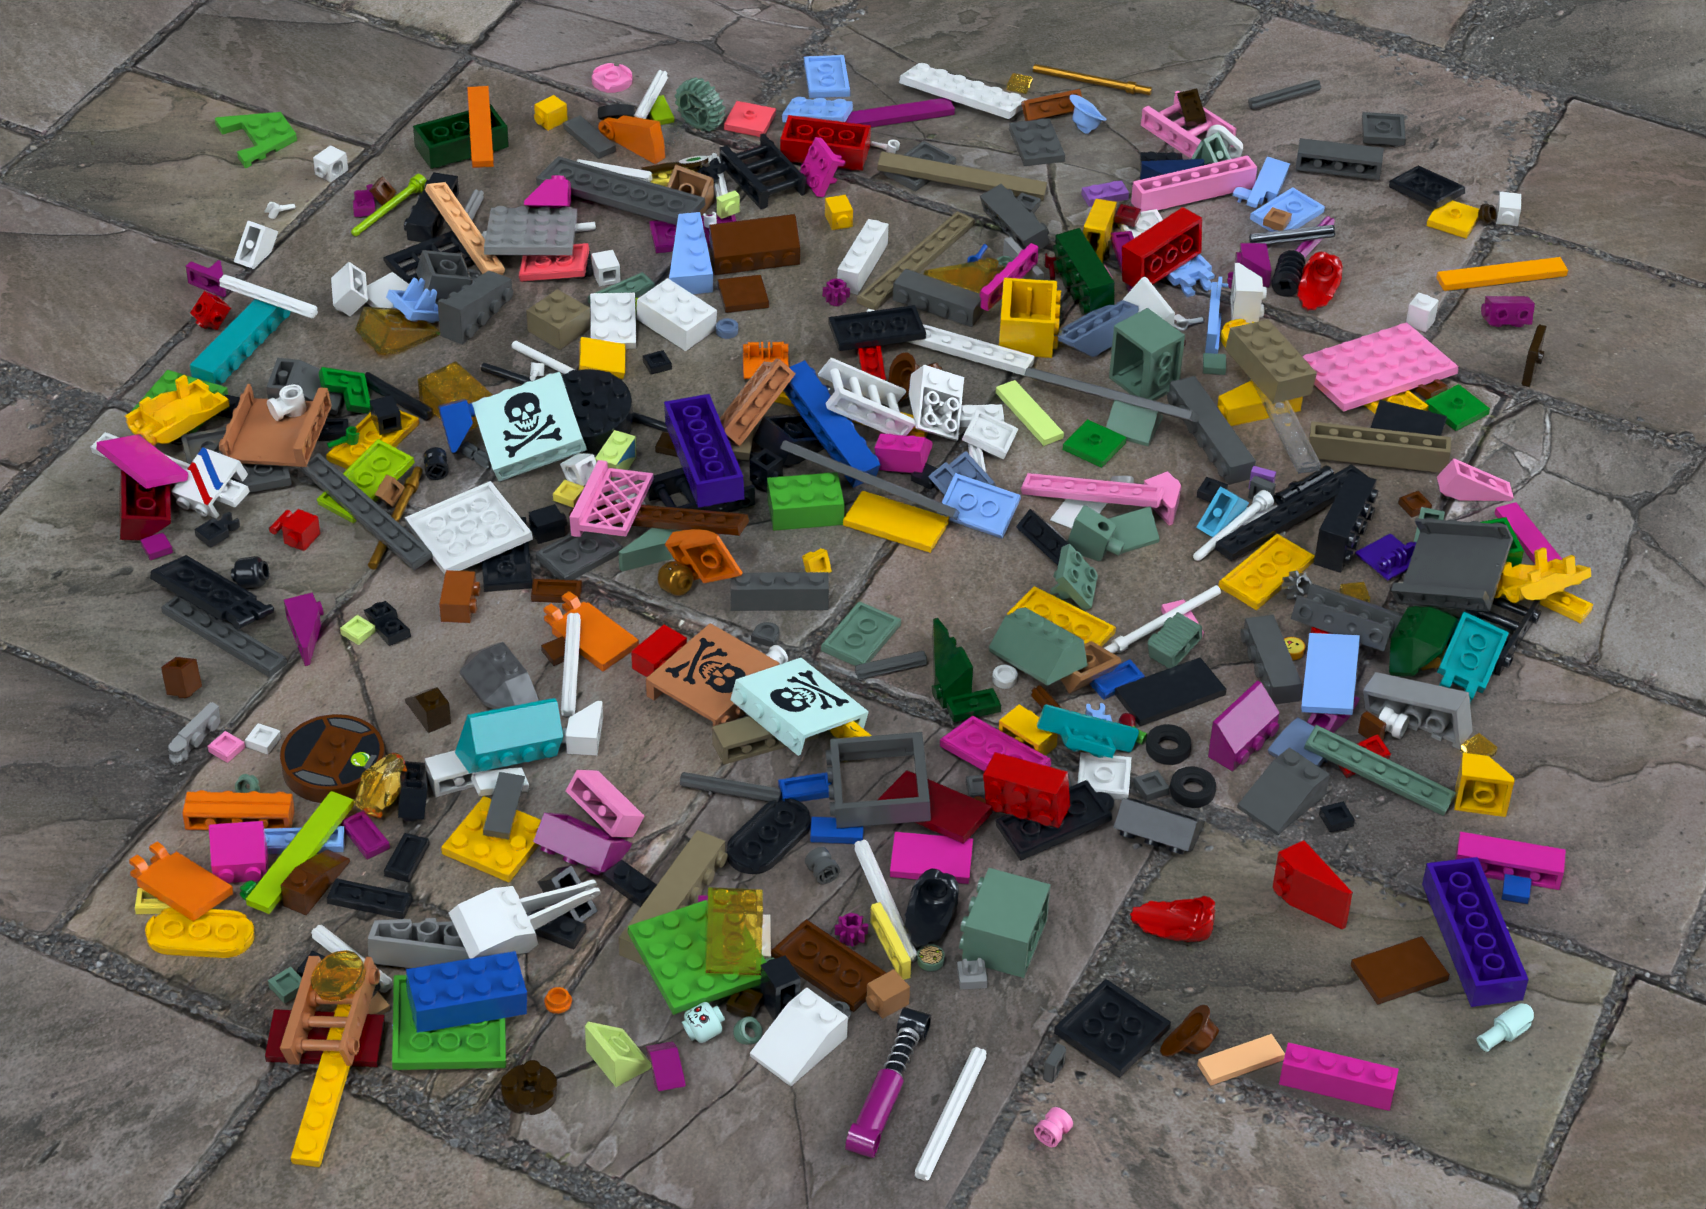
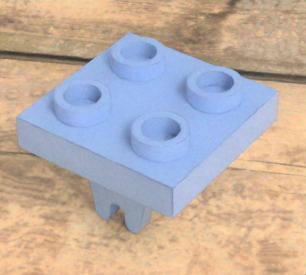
M414 277L406 291H388L386 298L393 303L394 308L400 310L405 315L406 319L412 322L423 320L435 323V321H439L438 305L435 303L437 291L432 289L430 292L427 288L424 290L425 280L423 278H420L418 281Z

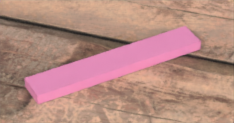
M1027 473L1021 487V492L1023 495L1158 508L1164 494L1163 486Z

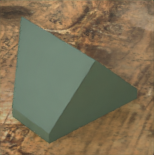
M1217 132L1201 140L1191 159H1204V164H1207L1209 162L1217 163L1230 160L1231 157L1220 133Z

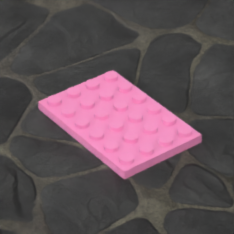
M1402 323L1302 356L1317 372L1314 385L1343 412L1416 388L1420 384L1425 385L1436 379L1440 380L1458 374V366L1408 323Z

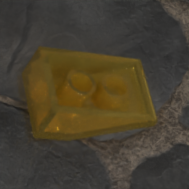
M986 257V260L978 259V261L924 270L923 275L980 294L982 288L987 286L996 274L1001 273L1005 266L998 264L999 261Z
M364 307L355 331L362 337V340L369 343L374 348V351L381 355H387V353L398 354L440 335V331L432 323L423 320L412 322L406 319L405 315L396 308Z
M708 887L705 907V973L761 976L763 890Z

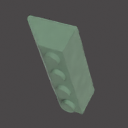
M1026 607L1016 609L1013 613L1005 616L989 646V652L1046 685L1088 666L1083 639Z

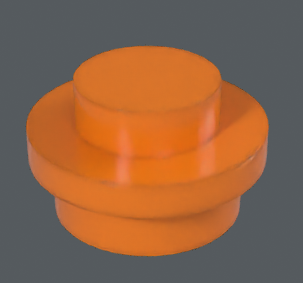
M555 987L548 991L544 1004L546 1009L552 1013H563L570 1009L572 997L566 989Z

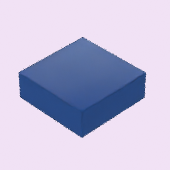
M1505 874L1501 899L1528 904L1531 878Z

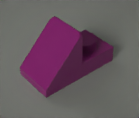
M220 260L215 262L210 268L192 261L186 265L189 284L223 298L226 296V289L222 288L219 282L223 276Z

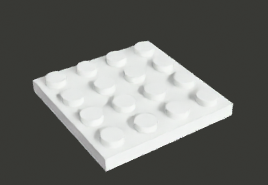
M491 481L405 517L408 528L432 552V559L444 575L446 570L461 571L533 539L530 529Z

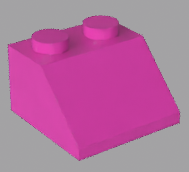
M552 175L551 179H546L524 200V205L528 208H539L542 206L550 208L571 207V182L566 180L564 176Z
M880 434L875 445V455L881 464L879 470L922 473L933 446L932 441L926 437Z
M263 821L209 825L212 874L227 883L247 882L250 880L254 882L260 881L268 871L269 860Z

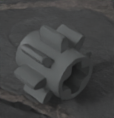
M1291 571L1289 576L1282 578L1281 590L1287 595V599L1294 598L1296 601L1298 595L1304 597V595L1308 594L1312 581L1306 576V572Z

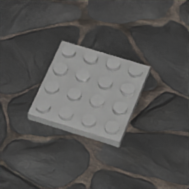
M497 206L491 208L484 243V255H572L577 224V209H572L571 207L550 208L547 206L539 208H528L526 206L507 208L505 206Z

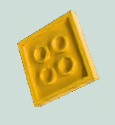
M483 796L442 845L441 851L447 857L509 883L538 848L539 844L534 843L533 840L541 820L517 810L509 840L484 836L483 828L491 799Z

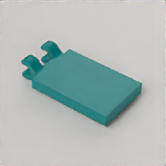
M1463 612L1437 670V673L1443 675L1439 686L1450 688L1453 683L1464 688L1465 692H1469L1470 702L1473 700L1476 691L1483 694L1509 632Z

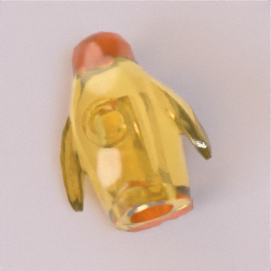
M390 753L363 772L356 790L357 797L353 800L359 809L364 810L365 813L373 817L381 818L383 815L382 810L385 806L391 805L396 800L400 789L401 771H407L401 754Z

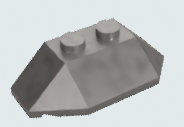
M504 642L492 644L471 653L460 670V675L480 701L490 708L500 709L539 701L528 672Z

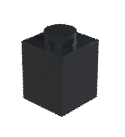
M392 395L370 400L371 419L379 435L402 430L400 411Z
M556 504L528 512L529 528L538 544L565 537L567 519L564 512L560 513Z

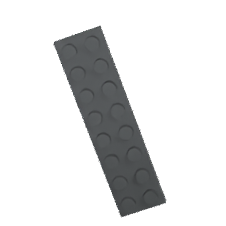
M559 156L536 177L537 185L540 186L546 179H551L552 175L564 176L566 180L571 182V195L676 226L679 214L696 213L706 205L704 197Z

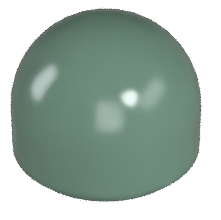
M745 1017L735 1024L733 1035L741 1044H755L762 1037V1027L755 1018ZM745 1027L753 1029L755 1032L754 1038L746 1034Z

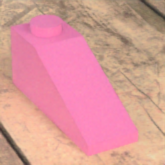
M1454 458L1437 476L1440 492L1446 497H1452L1459 501H1512L1514 498L1509 482Z

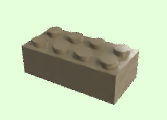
M1269 319L1230 328L1225 350L1273 404L1312 394L1317 372Z

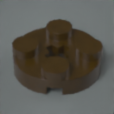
M529 1060L525 1064L512 1068L502 1077V1100L505 1106L514 1113L520 1114V1111L529 1112V1115L540 1114L548 1110L556 1100L557 1079L550 1069L542 1066L536 1060ZM527 1086H533L535 1091L523 1090Z

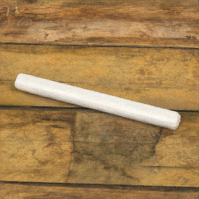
M864 839L857 841L854 850L877 902H881L911 962H914L917 959V952L913 943L910 942V936L904 928L903 920L870 845Z
M978 1047L972 1049L915 1169V1177L917 1179L929 1180L985 1062L987 1053L984 1049Z

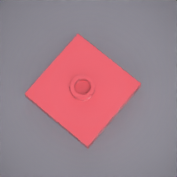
M736 101L724 123V130L760 137V134H766L776 115V108Z

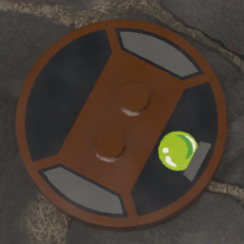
M324 715L300 724L285 738L280 751L282 774L287 786L298 796L317 803H322L331 791L351 799H356L366 794L380 781L386 766L384 743L380 733L370 723L350 715Z

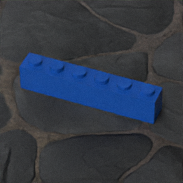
M805 360L789 367L796 374L783 391L831 458L876 477L881 465L878 457L870 451L865 439L857 433L850 419L827 409L826 402L831 395L828 388L817 378L815 370L809 367ZM844 475L853 488L863 484L861 481Z

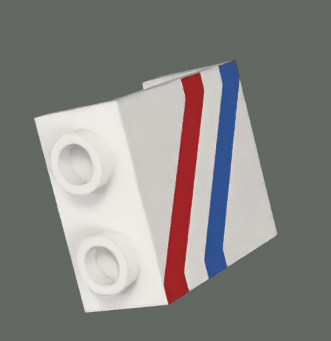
M202 447L186 470L188 472V480L178 482L171 492L177 499L176 503L181 508L186 510L190 508L204 517L208 515L217 519L219 513L213 506L214 501L231 477L243 482L248 473L239 460Z

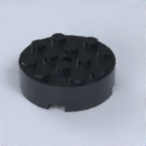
M594 369L571 370L562 375L576 421L587 448L584 452L597 455L614 430L630 434L634 419L632 398L629 388L620 378L610 372Z

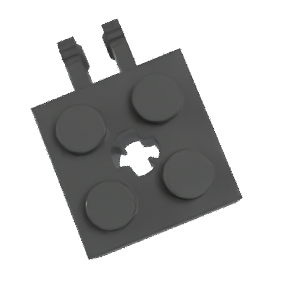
M422 250L416 270L418 278L425 280L424 290L427 288L430 292L432 289L437 291L436 300L448 299V294L453 291L456 293L460 292L462 286L465 284L471 285L475 278L481 276L480 272L467 268L461 254Z

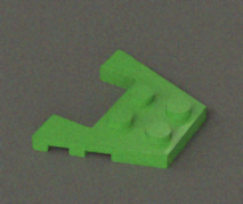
M281 112L215 118V124L222 135L243 129L254 144V147L237 151L238 159L244 168L252 166L251 162L256 159L259 161L263 160L270 151L274 150L277 152L297 141L295 131Z

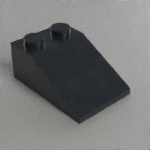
M800 414L763 416L753 438V441L760 446L761 450L766 448L783 458V466L799 464L806 460L780 449L785 440L816 453L825 449Z

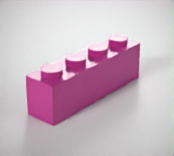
M1460 832L1455 860L1478 857L1486 878L1504 880L1505 874L1531 878L1532 886L1560 890L1564 875L1566 850Z
M1288 1042L1279 1085L1390 1111L1399 1069Z

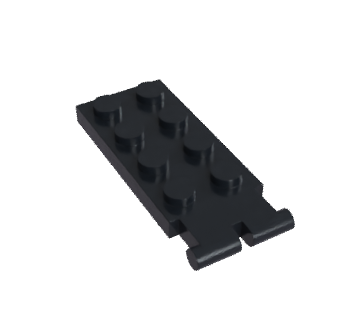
M188 555L151 570L150 579L211 614L216 619L229 621L236 630L274 613V607L271 604H263L257 600L256 595Z

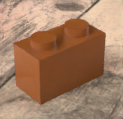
M446 570L439 603L441 622H471L472 613L477 611V599H475V596L480 595V582H476L474 571Z

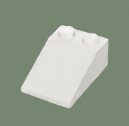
M806 987L784 1007L752 1049L750 1057L789 1086H792L847 1038L848 1017Z

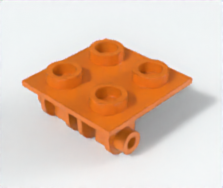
M784 341L772 342V348H770V342H768V348H763V342H761V348H759V342L743 344L744 379H751L764 361L774 362L775 359H780L789 367L788 344H784Z

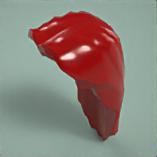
M1316 252L1304 266L1297 297L1307 312L1316 311L1317 308H1322L1323 306L1326 307L1328 302L1332 300L1342 280L1343 266L1339 257L1326 252Z
M1207 896L1172 902L1149 901L1140 907L1132 908V913H1130L1131 921L1138 925L1145 933L1174 941L1201 942L1207 940L1213 932L1216 911L1215 901Z

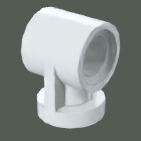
M299 385L285 386L280 390L279 398L267 400L268 409L276 421L283 419L284 415L288 417L301 416L307 409L303 390Z

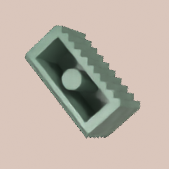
M1176 612L1173 618H1167L1158 634L1154 633L1149 638V657L1165 665L1166 668L1177 666L1202 639V626L1183 614Z

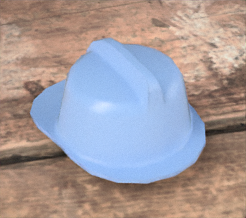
M1070 95L1069 99L1075 106L1072 120L1082 132L1089 134L1091 130H1095L1102 120H1107L1088 100L1078 95Z

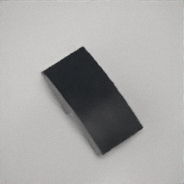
M387 601L377 602L372 607L364 610L369 622L375 625L376 632L389 646L411 637L410 629L398 619L397 610Z

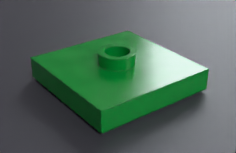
M1459 384L1425 401L1429 405L1428 410L1430 412L1447 416L1446 424L1455 431L1489 415L1490 408Z
M1087 419L1063 443V450L1102 468L1126 444L1127 437Z

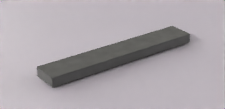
M178 595L161 607L162 613L269 678L287 664L285 656L243 631L236 630L228 622L216 619L211 614Z

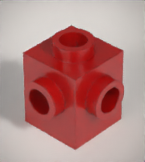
M204 291L190 314L197 319L195 322L204 329L210 327L218 330L231 307L220 297Z

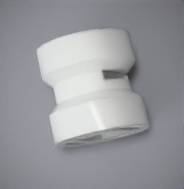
M1385 706L1379 719L1387 724L1385 732L1388 731L1393 737L1401 739L1408 727L1410 716L1403 713L1396 714L1393 709Z

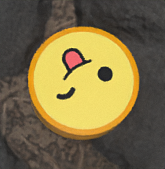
M1296 637L1284 638L1292 660L1301 659L1304 656L1305 643Z

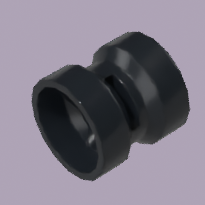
M438 447L426 450L423 455L425 475L431 480L445 478L448 474L445 450Z

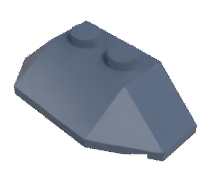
M1121 300L1116 305H1108L1096 309L1061 328L1058 341L1088 356H1098L1101 352L1112 347L1114 325L1138 313L1139 307Z

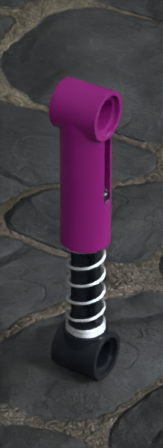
M906 1007L902 1009L897 1023L896 1033L898 1037L895 1039V1045L891 1048V1054L887 1057L888 1062L884 1064V1069L878 1071L856 1123H853L850 1127L845 1150L871 1158L875 1157L879 1148L881 1134L904 1083L902 1072L906 1071L905 1064L910 1062L909 1055L914 1053L913 1046H916L920 1040L924 1041L927 1037L931 1024L930 1014Z

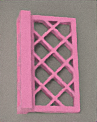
M598 460L569 517L571 536L581 537L583 532L586 531L626 537L654 480L653 473L608 468L607 461ZM611 477L622 478L614 482L610 480ZM637 480L645 481L637 485L633 483ZM624 485H628V486H629V488H626V489L621 490V491H620V489H619V487L624 486ZM611 490L615 492L608 496H605L603 494ZM633 493H636V494H637L636 497H633V498H631V499H628V498L626 497V496L631 495V494H633ZM621 499L623 501L615 505L611 503L612 501ZM599 506H607V508L599 511L597 510V507ZM627 507L630 509V511L622 514L619 511ZM612 513L615 514L614 517L609 518V519H607V520H606V518L604 517V516L609 515V514H612ZM596 519H599L601 521L596 524L589 523ZM619 522L624 524L623 527L612 526Z

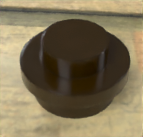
M1485 203L1478 210L1479 220L1483 224L1489 225L1496 220L1497 212L1493 205Z

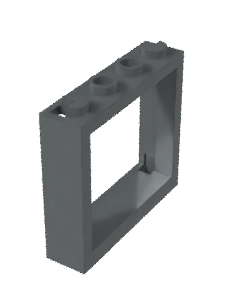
M922 732L830 739L831 750H826L827 765H832V767H827L828 783L833 782V784L828 785L829 800H835V802H830L831 816L836 815L837 828L931 821ZM914 755L918 797L843 803L840 761Z

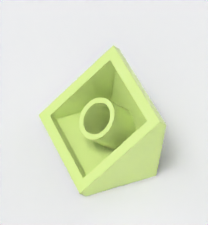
M587 1022L585 1025L586 1051L615 1087L648 1071L652 1067L651 1062L622 1028Z

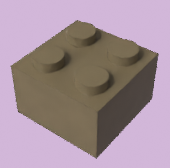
M558 289L526 310L528 332L559 350L591 329L590 307Z

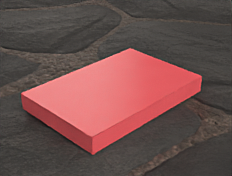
M588 243L574 244L572 255H523L519 272L520 282L585 277L590 250Z

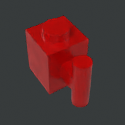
M297 509L294 513L290 510H285L269 527V531L276 535L282 530L284 544L305 551L320 535L318 516Z

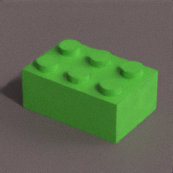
M838 472L767 478V501L773 531L843 525L844 500Z

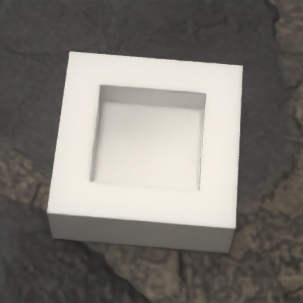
M258 723L245 739V745L247 748L269 754L281 739L280 730Z

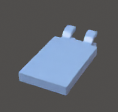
M1199 254L1165 277L1174 286L1180 284L1183 293L1188 298L1195 295V291L1191 286L1196 285L1197 280H1200L1205 291L1211 290L1212 283L1210 280L1214 279L1215 275L1211 272L1212 266Z

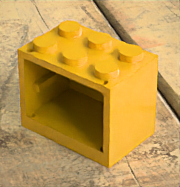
M1004 278L999 346L1035 357L1052 358L1053 349H1057L1058 336L1054 335H1058L1061 290H1057V281Z

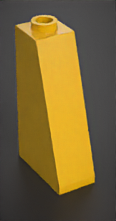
M1095 199L1084 224L1083 234L1103 263L1110 233L1114 225L1117 202Z
M1251 380L1220 395L1217 407L1230 426L1299 412L1301 411L1303 397L1273 404Z

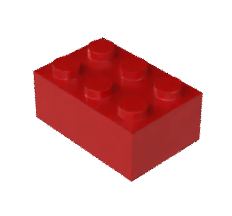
M994 752L983 773L986 804L991 805L992 810L995 812L1011 814L1020 819H1029L1045 826L1059 828L1070 807L1068 771Z

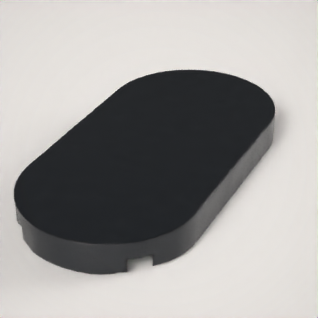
M786 798L785 801L778 802L777 800H772L765 804L729 839L727 843V860L735 870L745 874H760L773 868L809 832L811 817L808 808L797 800Z

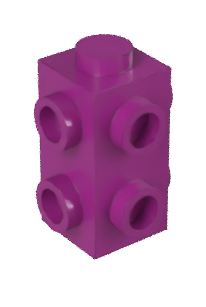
M1485 296V303L1481 306V315L1489 325L1494 327H1502L1503 324L1523 327L1524 324L1532 325L1535 303L1528 296Z

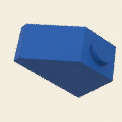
M466 399L438 406L449 449L452 453L457 452L473 424L471 417H475L472 403L468 404Z

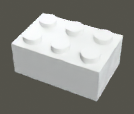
M668 278L637 299L636 319L684 351H687L716 330L717 310Z

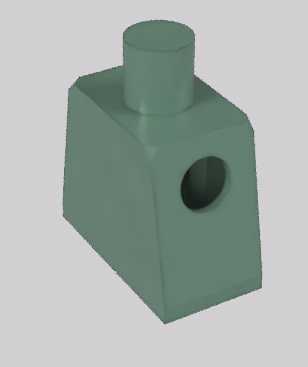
M1083 505L1074 520L1068 541L1082 556L1101 561L1107 551L1119 556L1125 545L1124 542L1113 538L1117 527L1115 523L1088 506Z

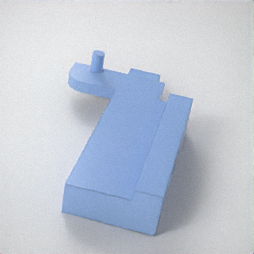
M1267 157L1253 189L1237 187L1232 196L1238 197V203H1241L1242 199L1247 200L1246 205L1257 208L1258 204L1262 205L1265 198L1270 202L1278 196L1287 176L1290 163Z
M1218 277V285L1217 282H1212L1205 353L1218 354L1222 314L1219 313L1221 287L1228 288V284L1222 283V277Z

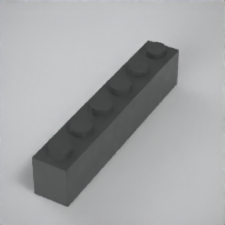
M1192 376L1171 381L1169 392H1167L1169 404L1198 413L1199 419L1197 423L1187 420L1183 421L1187 425L1189 433H1192L1196 438L1199 447L1203 448L1207 454L1208 460L1217 468L1218 474L1224 478L1228 485L1250 480L1251 470L1256 464L1255 459L1197 378Z

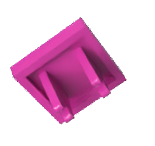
M815 137L809 148L806 159L801 165L800 172L805 175L807 184L815 195L824 197L829 185L837 182V179L833 178L837 167L844 166L845 161L841 160L842 157L840 155L834 154L822 138Z

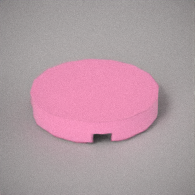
M613 63L603 64L594 69L592 84L596 89L603 92H621L632 84V72L619 64V67L614 66Z

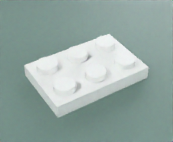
M635 293L590 294L591 338L625 344V349H636Z

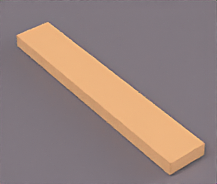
M446 182L427 184L425 191L481 273L484 274L487 271H492L503 275L505 268L497 256L484 255V237Z

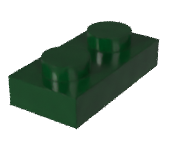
M993 688L945 698V706L953 722L967 720L972 716L980 717L1001 712V703Z

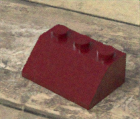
M121 470L119 487L120 540H141L156 534L170 525V484L146 489Z

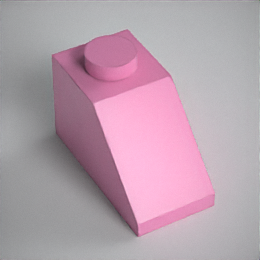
M1167 471L1144 480V485L1163 486L1164 494L1159 507L1153 509L1168 525H1172L1179 504L1181 484Z

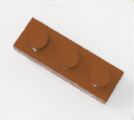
M1077 89L1022 101L1021 105L1025 121L1074 112L1075 106L1069 97L1070 95L1082 97L1081 90Z

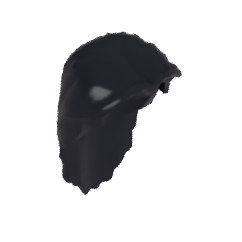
M931 868L922 873L910 893L905 913L904 928L907 934L910 935V942L914 943L916 948L926 947L929 942L940 940L958 904L959 886L955 876L943 873L938 869Z

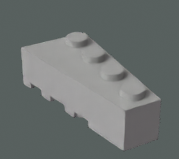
M1375 672L1363 690L1365 710L1380 716L1386 706L1393 709L1396 714L1403 713L1410 716L1408 728L1415 731L1420 728L1431 733V738L1439 741L1443 738L1453 742L1452 746L1460 750L1473 732L1469 692Z

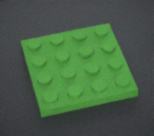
M727 894L628 926V935L673 1015L689 1010L702 1002L709 1003L761 985V964L766 963V960Z
M394 975L392 1070L506 1068L505 1018L417 1033L406 991V975Z

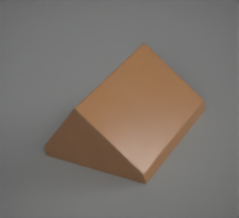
M675 165L667 187L704 197L706 205L699 211L702 215L714 203V178Z
M1090 641L1084 644L1088 666L1062 678L1061 681L1068 693H1073L1089 685L1093 680L1114 671L1121 663V658Z

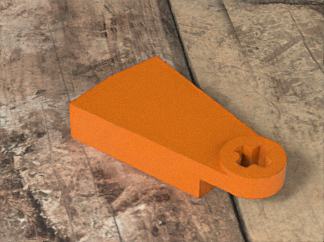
M623 115L618 119L607 117L599 122V131L609 140L618 143L654 164L665 158L664 138L660 121Z

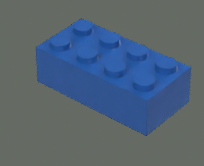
M516 951L406 969V991L417 1033L527 1014V990Z

